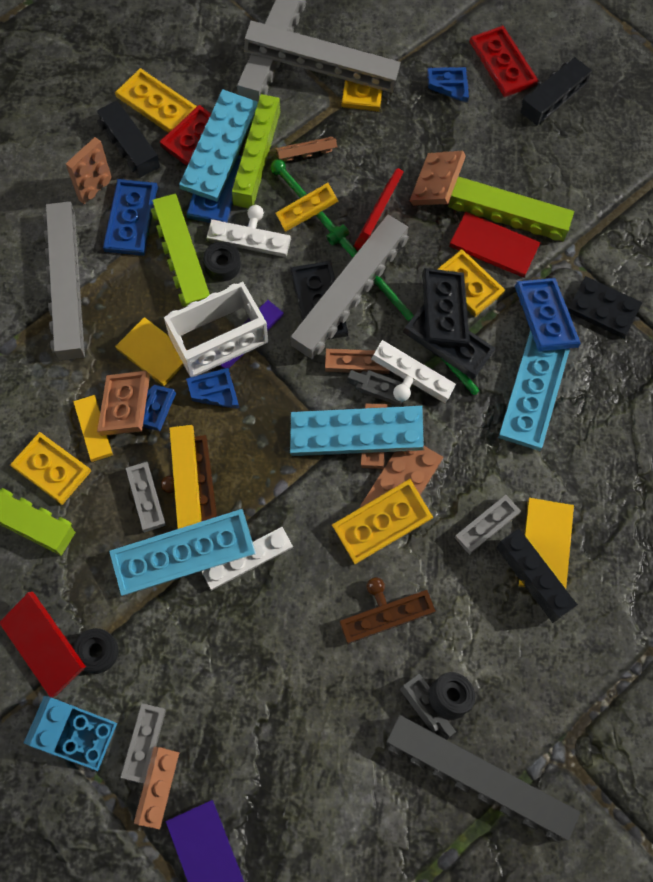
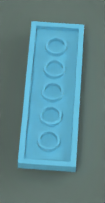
M222 89L181 179L180 189L218 202L252 124L258 101Z
M530 330L498 438L541 451L570 349L538 352Z
M422 406L291 412V456L424 450Z
M243 509L109 551L121 596L256 554Z

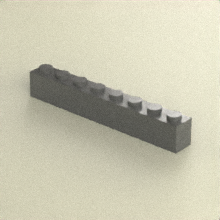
M399 715L385 743L390 746L388 751L399 757L404 754L412 758L410 763L421 769H424L426 766L434 770L432 773L434 776L443 781H446L448 778L456 782L455 787L465 793L471 790L478 794V800L490 806L493 802L501 807L500 812L511 818L517 815L524 819V825L533 830H537L539 827L547 832L546 837L557 843H560L561 840L569 841L581 813L580 811Z

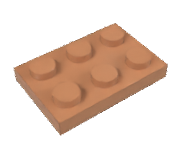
M96 137L66 163L78 200L83 204L89 199L94 198L96 193L102 187L108 185L112 179L102 143Z
M463 151L427 154L410 198L412 205L449 203L466 157Z
M147 371L106 376L97 429L101 436L142 431L150 379Z

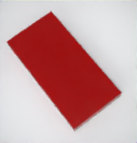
M504 26L470 37V44L503 97L538 85L539 80Z
M397 168L384 187L353 246L357 251L368 240L404 172L401 169Z
M465 212L449 247L458 251L462 249L470 256L525 278L541 242Z
M28 592L0 621L1 627L49 697H56L86 668L34 592Z

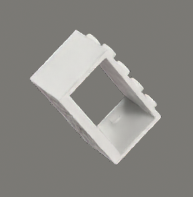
M244 282L232 284L221 292L212 293L207 298L192 302L187 307L181 310H174L164 317L169 338L190 377L204 373L268 343L267 323ZM244 307L251 322L186 351L181 338L182 335Z

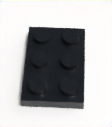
M585 276L568 312L625 339L643 302Z

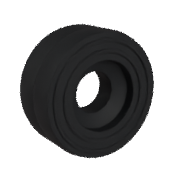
M216 242L211 244L204 252V268L210 278L224 282L238 275L241 269V258L238 249L228 242ZM220 258L228 260L225 265H218L216 262Z
M93 628L84 631L76 639L73 649L86 666L83 670L92 674H99L109 670L118 658L119 648L115 638L103 629ZM96 644L101 645V655L96 658L91 657L89 653L90 648Z
M448 672L441 675L433 682L429 689L428 696L431 707L439 716L448 720L461 718L472 709L475 703V691L472 684L466 677L456 672ZM447 690H451L456 694L457 701L454 702L448 698Z

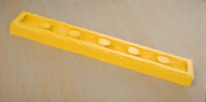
M193 425L170 427L178 529L202 522Z

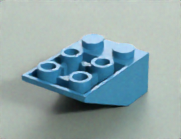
M44 696L24 744L98 771L117 723L57 699Z

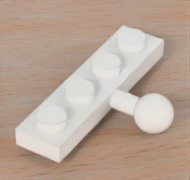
M252 205L248 209V217L250 218L248 227L211 219L206 238L209 242H228L238 248L287 257L291 236L256 229L257 222L262 219L264 211L259 205Z
M383 340L371 360L404 379L403 383L397 385L393 391V395L398 401L403 402L409 399L411 395L410 386L413 384L446 403L456 385L454 382Z
M283 527L253 541L255 555L201 571L211 591L292 549L293 545Z

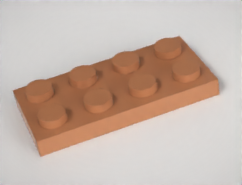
M425 446L424 450L394 452L360 505V508L408 479H411L421 496L444 457Z

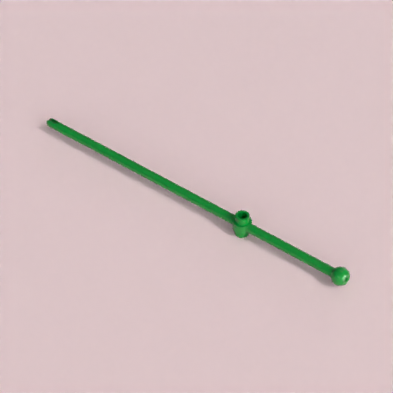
M276 159L271 163L272 173L280 175L299 198L307 195L286 171L284 161ZM323 211L316 214L315 216L330 232L326 235L328 242L332 246L341 244L353 258L358 251L346 239L350 234L344 224L339 227L335 226ZM376 276L373 280L374 283L407 321L410 322L414 317L413 313L383 279ZM443 360L473 395L478 394V387L467 375Z

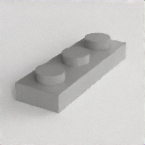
M148 462L126 468L143 531L147 532L166 526Z
M505 495L455 536V539L470 555L519 515L521 510Z
M141 704L121 778L144 784L153 748L157 746L166 709Z

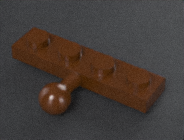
M206 435L196 436L194 439L201 521L217 517L208 440ZM166 476L162 479L161 488L164 492H175L173 476Z
M378 577L371 578L367 582V591L375 596L378 607L340 620L339 623L347 645L434 614L436 611L428 591L424 590L387 604L383 594L385 590L384 581Z

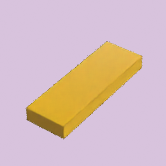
M326 183L276 212V215L284 230L288 231L339 201L329 183Z
M95 395L73 401L91 462L113 456L108 436H101L97 432L100 409Z

